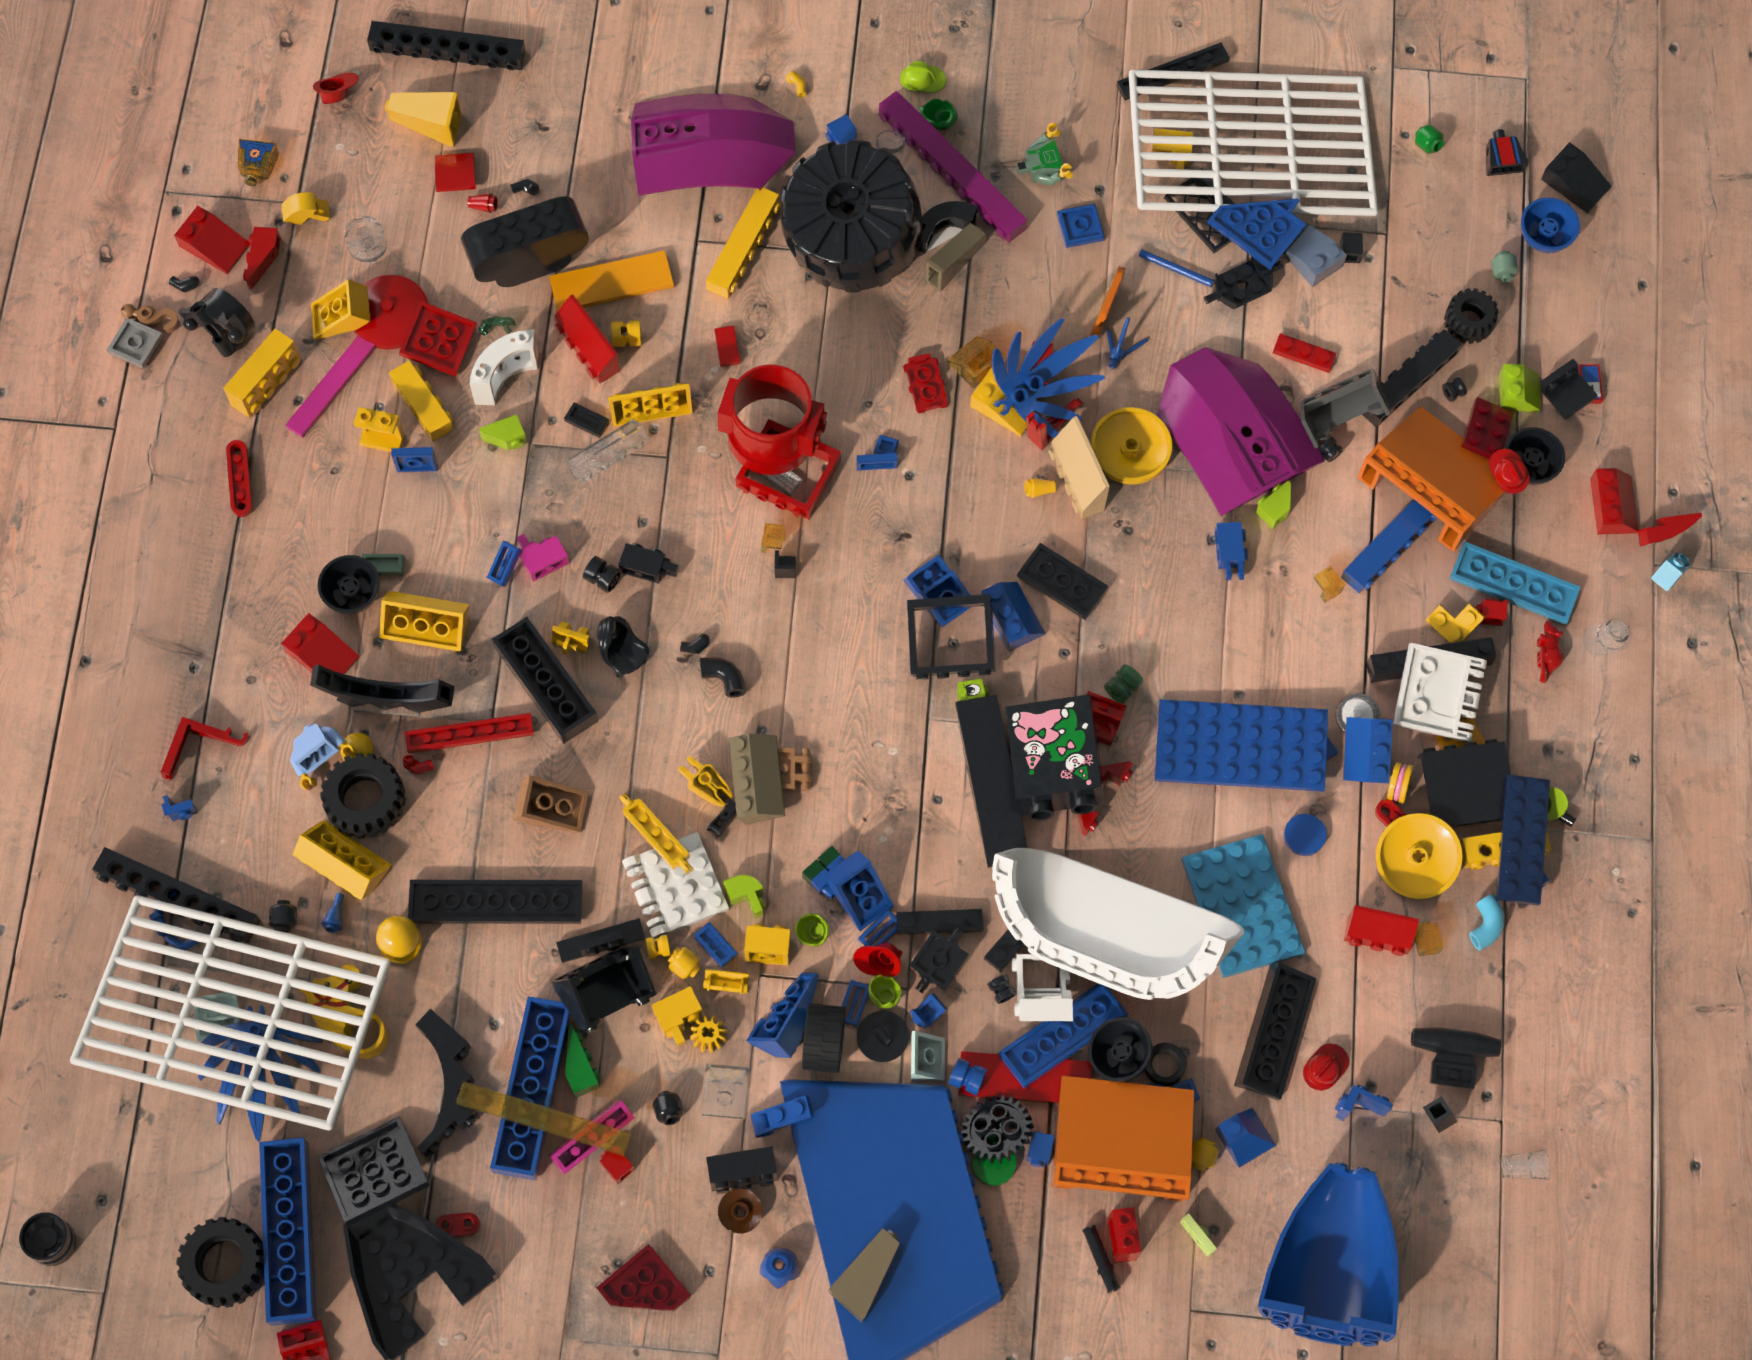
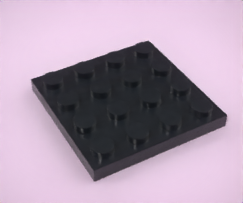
M400 1117L318 1156L347 1227L430 1186Z

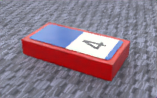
M1579 364L1578 373L1598 395L1597 399L1589 404H1601L1603 402L1599 364Z

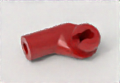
M412 755L403 757V766L414 774H421L434 769L431 759L420 763Z

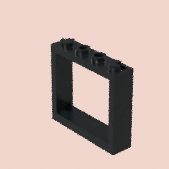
M990 594L907 600L911 675L916 677V680H927L929 676L936 675L938 679L949 678V675L958 674V677H970V673H978L979 676L991 675V672H996L993 606ZM984 606L987 663L918 668L915 611Z

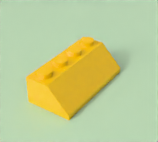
M388 591L381 602L379 638L461 652L468 625L469 604Z
M322 820L300 835L292 854L300 859L301 862L309 865L319 874L326 876L336 885L341 886L360 900L370 895L392 867L391 863L342 831L340 832L325 820Z

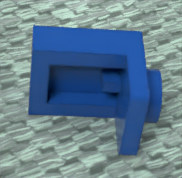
M168 795L163 796L165 803L161 805L164 815H168L172 821L179 819L187 820L192 815L197 814L196 807L191 799L172 805Z
M932 993L916 1009H912L910 1014L913 1016V1022L918 1027L928 1028L948 1009Z

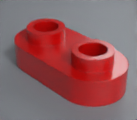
M1388 799L1380 801L1375 808L1376 817L1386 827L1392 821L1406 815L1393 801ZM1386 809L1389 812V814H1383L1382 810Z
M470 1212L446 1214L440 1216L436 1220L435 1225L454 1238L475 1235L479 1231L480 1220L475 1214ZM467 1220L472 1221V1225L470 1227L464 1226V1223ZM449 1222V1228L442 1229L443 1223Z

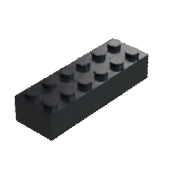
M525 617L492 638L496 651L563 744L598 722L596 711L528 617Z

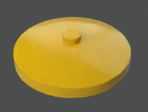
M1134 407L1116 409L1101 418L1093 430L1090 443L1104 475L1116 482L1129 485L1146 483L1160 475L1166 468L1172 452L1171 435L1163 421L1147 410Z
M1413 813L1397 818L1383 830L1376 845L1375 861L1382 880L1393 891L1408 898L1426 899L1441 894L1456 880L1462 865V848L1456 833L1446 822L1432 815Z

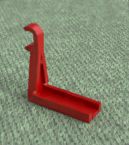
M1076 397L1065 409L1073 412L1077 407H1082L1084 403ZM1031 412L1026 417L1028 438L1043 450L1053 437L1047 435L1046 424L1043 422L1039 426V423L1035 420V414ZM1051 417L1046 421L1058 432L1066 419Z
M181 717L162 766L161 775L164 779H172L190 731H193L192 733L195 735L236 746H244L248 742V733H244L243 739L238 740L230 737L232 733L230 727L225 732Z

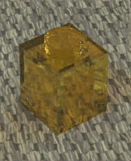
M1422 922L1418 924L1414 937L1418 956L1439 954L1444 946L1438 923Z

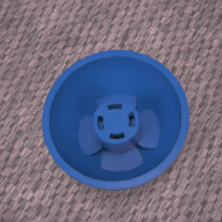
M1541 198L1531 202L1525 208L1521 217V232L1525 241L1532 248L1543 253H1556L1568 248L1575 241L1580 231V221L1575 210L1566 202L1556 198Z

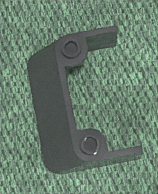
M1374 369L1363 371L1308 396L1300 403L1301 422L1314 448L1319 447L1318 440H1325L1330 437L1333 427L1369 411L1375 415H1380L1384 412L1386 416L1390 415L1389 403Z

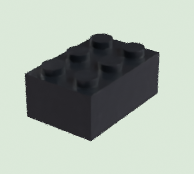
M773 1146L706 1157L712 1192L716 1191L717 1194L727 1193L730 1191L729 1189L737 1187L738 1189L752 1188L751 1185L760 1184L762 1187L774 1184L773 1181H778Z

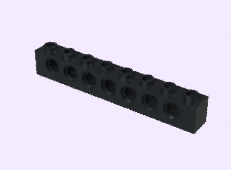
M371 21L367 38L370 51L375 53H390L396 56L406 55L413 58H429L434 61L445 60L452 63L460 62L474 66L484 65L490 68L499 67L508 70H522L526 51L524 40L379 21Z
M104 847L92 868L98 880L106 884L109 881L115 883V887L121 891L127 892V890L135 892L134 896H143L190 908L193 902H199L198 907L194 910L206 913L218 910V916L237 919V921L257 926L261 922L254 913ZM118 868H123L121 874L114 875ZM136 877H142L139 883L133 884V880ZM161 885L159 891L152 892L154 886ZM173 892L180 893V897L177 900L171 901L170 896ZM191 919L193 923L199 926H203V924L210 926V930L214 926V923ZM225 926L222 927L220 935L223 932L230 935L229 938L235 942L241 943L244 941L248 944L254 935L253 933Z

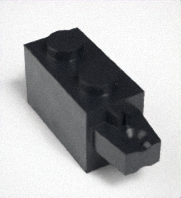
M632 543V545L625 544L618 564L622 574L658 584L661 577H665V575L677 577L679 566L670 563V559L666 558L662 551L658 549L649 550L636 543Z

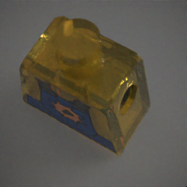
M239 139L238 169L241 176L246 177L245 184L254 187L257 185L258 179H269L279 157V151L276 143Z

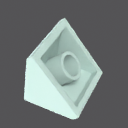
M912 1031L911 1081H945V1038Z

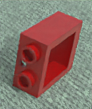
M1131 1207L1112 1210L1107 1222L1114 1264L1136 1261L1141 1253L1135 1209Z

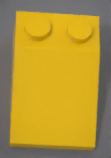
M348 279L312 302L313 339L319 340L357 330L370 322L367 286Z
M991 368L971 395L970 407L1021 437L1027 429V422L1021 418L1014 407L1011 406L1009 413L1003 416L1000 415V412L1004 409L1003 404L999 407H994L993 405L995 401L1003 400L1006 396L997 385Z

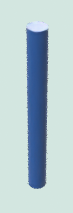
M1143 249L1139 253L1141 258L1211 287L1214 282L1213 279Z

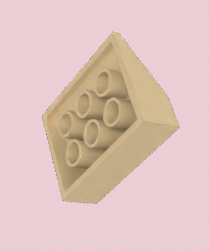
M1075 416L1052 440L1049 455L1051 460L1055 461L1058 466L1057 473L1060 479L1063 478L1065 481L1064 487L1067 495H1071L1074 501L1072 502L1074 511L1080 514L1081 519L1105 510L1109 484L1078 417Z

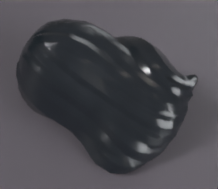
M608 616L600 621L596 635L600 653L605 663L617 672V677L638 670L650 654L647 644L635 636L629 623L623 617Z

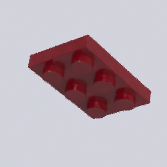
M1476 397L1461 447L1490 459L1494 452L1504 449L1514 412Z

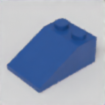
M856 851L824 874L832 892L859 931L881 917L888 909L890 910L894 907L872 863L859 851Z

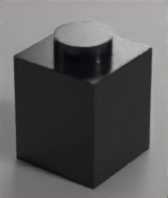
M1442 1096L1423 1107L1438 1133L1458 1122Z

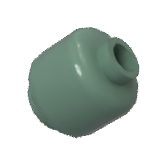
M1509 251L1497 253L1491 261L1494 277L1502 280V282L1512 281L1513 277L1519 273L1517 258Z

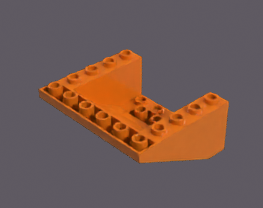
M1420 406L1372 449L1365 457L1357 478L1372 490L1384 477L1390 480L1445 523L1438 541L1454 552L1506 492L1500 488L1491 473L1489 459L1461 447L1463 438Z
M1062 1076L1051 1187L1072 1190L1084 1188L1162 1197L1163 1200L1181 1202L1189 1200L1194 1090Z

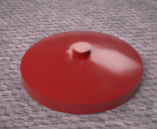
M382 275L370 279L363 284L367 286L370 322L353 331L357 336L359 335L364 340L375 344L378 349L391 350L401 348L420 301L428 303L427 297L418 284L403 276Z

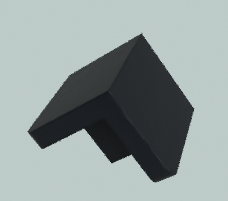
M1342 233L1340 248L1347 255L1344 263H1360L1363 255L1362 233Z
M775 550V578H796V556H779V550Z

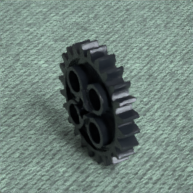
M994 1095L992 1101L985 1098V1104L982 1105L980 1102H977V1109L970 1108L972 1115H965L968 1122L962 1123L965 1130L961 1132L970 1153L973 1152L975 1158L980 1156L982 1162H985L988 1158L990 1164H993L995 1159H998L999 1163L1002 1164L1003 1158L1006 1157L1010 1162V1155L1013 1154L1019 1157L1017 1151H1025L1023 1144L1031 1143L1028 1137L1033 1136L1031 1130L1034 1128L1031 1121L1032 1117L1028 1113L1026 1106L1022 1107L1020 1101L1015 1103L1013 1097H1010L1007 1101L1005 1095H1002L1001 1099L997 1100L996 1095ZM1016 1129L1014 1132L1009 1133L1010 1130ZM997 1141H998V1143H997L996 1145H992V1146H991V1144H992L993 1142H997Z

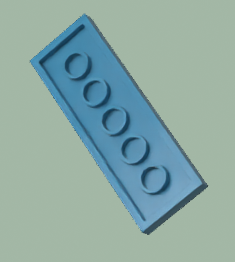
M1465 541L1449 578L1503 601L1507 600L1508 603L1564 625L1569 620L1581 588Z

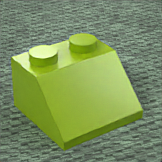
M1503 364L1498 374L1500 407L1509 411L1540 412L1539 374L1523 364Z

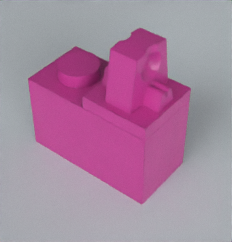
M525 534L517 537L520 549H522L519 556L533 582L570 564L568 555L557 536L553 538L548 537L539 545L534 541L529 543Z

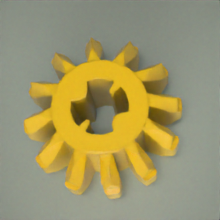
M704 1016L703 1023L697 1019L696 1025L698 1027H691V1031L695 1034L690 1035V1039L695 1041L693 1044L695 1048L701 1046L702 1053L706 1051V1048H709V1052L713 1053L714 1046L720 1050L722 1047L719 1042H726V1038L723 1035L727 1034V1029L722 1028L724 1025L722 1021L716 1023V1017L713 1016L711 1021H708V1017ZM706 1031H707L708 1033H711V1032H712L713 1037H711V1038H710L709 1036H706V1037H705V1032H706Z

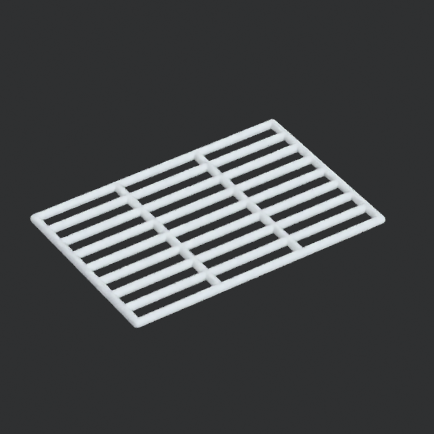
M1162 70L1129 71L1138 209L1215 212L1220 205H1230L1223 204L1222 195L1292 197V199L1298 198L1299 200L1300 197L1369 199L1370 208L1301 206L1299 202L1291 213L1376 216L1378 214L1366 89L1363 77ZM1137 78L1205 80L1206 88L1137 86ZM1213 80L1281 82L1282 90L1214 88ZM1289 82L1357 84L1358 92L1291 91ZM1138 94L1207 96V104L1138 102ZM1214 96L1283 98L1284 107L1215 105ZM1291 98L1359 100L1360 109L1291 107ZM1139 110L1208 112L1209 121L1139 119ZM1216 112L1284 114L1285 123L1216 121ZM1292 115L1361 117V125L1293 123ZM1140 127L1209 129L1210 137L1141 135ZM1217 129L1286 131L1287 139L1218 137ZM1294 131L1362 133L1363 141L1295 140ZM1141 143L1211 145V154L1142 152ZM1218 145L1287 147L1288 156L1219 154ZM1295 147L1364 149L1365 158L1296 156ZM1142 160L1212 162V170L1144 169ZM1220 162L1289 164L1290 172L1220 171ZM1297 164L1366 166V175L1298 173ZM1143 176L1213 178L1214 187L1144 185ZM1221 179L1290 180L1291 189L1222 187ZM1298 181L1367 182L1368 191L1299 189ZM1145 193L1214 195L1215 204L1145 202Z
M137 895L133 898L70 1062L73 1065L330 1131L334 1128L391 961L384 957ZM140 905L214 923L211 934L207 935L136 917ZM132 925L207 944L203 955L128 935ZM225 926L296 944L297 947L294 955L290 956L219 938L222 927ZM124 945H129L196 962L199 965L195 975L123 957L121 953ZM215 946L290 964L286 976L212 958L211 956ZM308 947L379 965L380 969L377 977L302 959L305 948ZM118 964L192 984L188 994L185 995L115 977L113 973ZM212 966L283 985L279 996L205 978L204 975L207 967ZM298 967L372 985L373 989L370 997L295 979ZM110 984L181 1002L184 1005L180 1015L110 998L105 996ZM200 986L275 1004L272 1015L267 1016L197 998L196 996ZM291 987L365 1005L366 1009L363 1017H358L287 999ZM102 1004L176 1023L173 1034L168 1035L98 1017L97 1014ZM192 1006L267 1024L268 1026L263 1037L189 1018ZM287 1007L357 1025L359 1029L356 1037L353 1038L283 1020L280 1017L283 1008ZM93 1025L167 1043L168 1047L165 1055L162 1056L92 1038L89 1035ZM185 1026L258 1044L260 1048L257 1056L253 1057L183 1039L181 1035ZM278 1027L352 1046L349 1058L274 1040L273 1036ZM85 1045L161 1065L157 1076H152L82 1058L81 1055ZM178 1046L252 1065L253 1067L249 1078L181 1061L173 1057ZM269 1048L343 1066L345 1069L342 1078L339 1079L265 1060ZM169 1067L246 1087L242 1098H237L165 1078ZM264 1068L338 1087L333 1100L259 1081L258 1077L261 1069ZM254 1089L331 1109L327 1120H322L250 1101Z

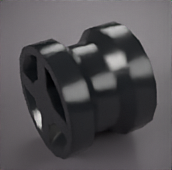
M1459 377L1453 379L1451 383L1446 382L1442 385L1443 393L1450 402L1455 401L1459 396L1463 397L1467 394L1466 386Z
M1334 437L1328 438L1318 447L1319 452L1325 455V459L1328 462L1336 459L1344 450L1336 444Z

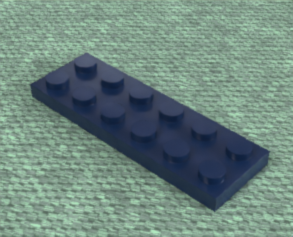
M1508 774L1506 776L1496 900L1537 906L1541 904L1550 780Z

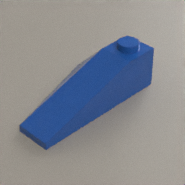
M801 973L785 991L783 1000L771 1006L772 1012L765 1020L761 1018L756 1023L746 1041L774 1057L791 1058L801 1042L808 1005L812 1003L819 975L817 973Z

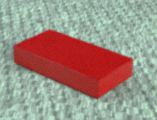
M734 326L714 328L720 367L740 364Z

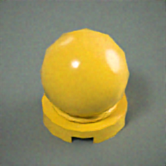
M394 915L386 918L379 925L376 933V943L382 955L389 959L391 963L407 964L420 954L423 939L416 924L411 919Z

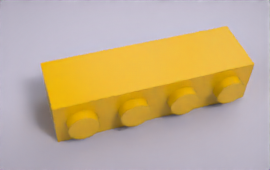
M409 360L388 372L391 382L432 442L454 430L452 426L454 420L449 411L444 412L442 401L438 396L434 397L431 393L433 389L427 380L423 381L421 378L422 373L417 365L413 366Z

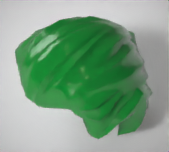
M932 99L920 107L923 117L936 130L949 129L957 121V111L948 100Z

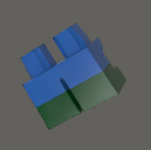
M831 846L818 857V860L816 859L802 871V878L808 884L810 883L820 895L823 893L828 898L833 899L835 895L828 885L824 874L845 859Z

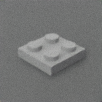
M126 317L107 348V352L144 369L163 338V334Z

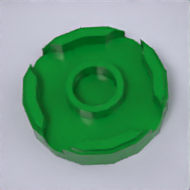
M997 1141V1142H993V1143L991 1144V1146H992V1145H996V1144L998 1143V1141ZM1013 1154L1010 1155V1162L1005 1157L1002 1164L999 1163L998 1159H995L994 1163L990 1164L988 1158L985 1162H982L980 1156L978 1158L973 1157L972 1167L974 1174L983 1184L991 1186L1003 1185L1014 1175L1016 1157Z

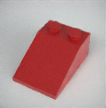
M198 205L174 234L180 248L226 274L230 272L250 246L249 242L214 214Z
M310 613L301 620L281 643L288 655L311 672L313 671V666L321 665L335 672L346 674L360 658L355 651Z

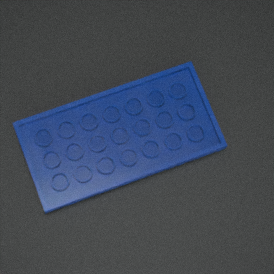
M1159 699L1155 781L1325 792L1328 709Z

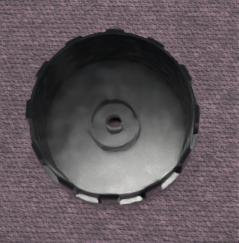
M853 139L845 144H836L835 141L819 146L816 153L807 159L802 157L792 169L793 175L788 184L783 185L781 189L782 215L780 221L784 238L798 264L810 273L814 281L825 287L830 286L845 290L848 293H858L861 290L877 286L882 287L892 281V278L909 266L915 257L918 239L922 236L921 205L913 181L895 155L886 149H876L871 146L870 142ZM854 210L853 213L846 214L847 211Z

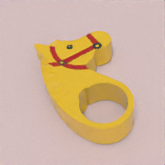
M346 964L341 967V969L361 973L353 964ZM333 975L328 978H315L311 982L353 993L355 989L362 985L361 982ZM299 989L306 996L307 1004L358 1017H363L365 1010L349 1006L351 1003L349 1001ZM374 1013L371 1021L379 1024L380 1035L374 1045L360 1050L358 1058L371 1059L380 1055L389 1042V1031L386 1024ZM311 1014L318 1027L322 1030L351 1036L353 1031L351 1029L357 1026ZM331 1041L340 1050L350 1055L352 1046Z

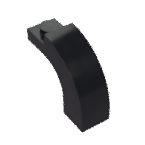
M949 201L929 209L922 216L923 229L922 236L918 239V251L926 253L933 236L943 228L957 227L963 230L970 223L974 224L977 218L978 207L966 202Z

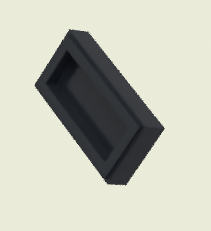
M575 402L564 417L565 422L598 438L601 437L610 422L608 418Z

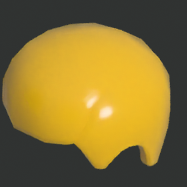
M352 733L344 738L346 745L354 747L357 753H363L364 757H367L368 753L373 754L374 745L371 738L366 734ZM340 749V755H341L343 761H345L344 756L341 754V749ZM352 750L348 751V756L350 755L351 758L356 757Z

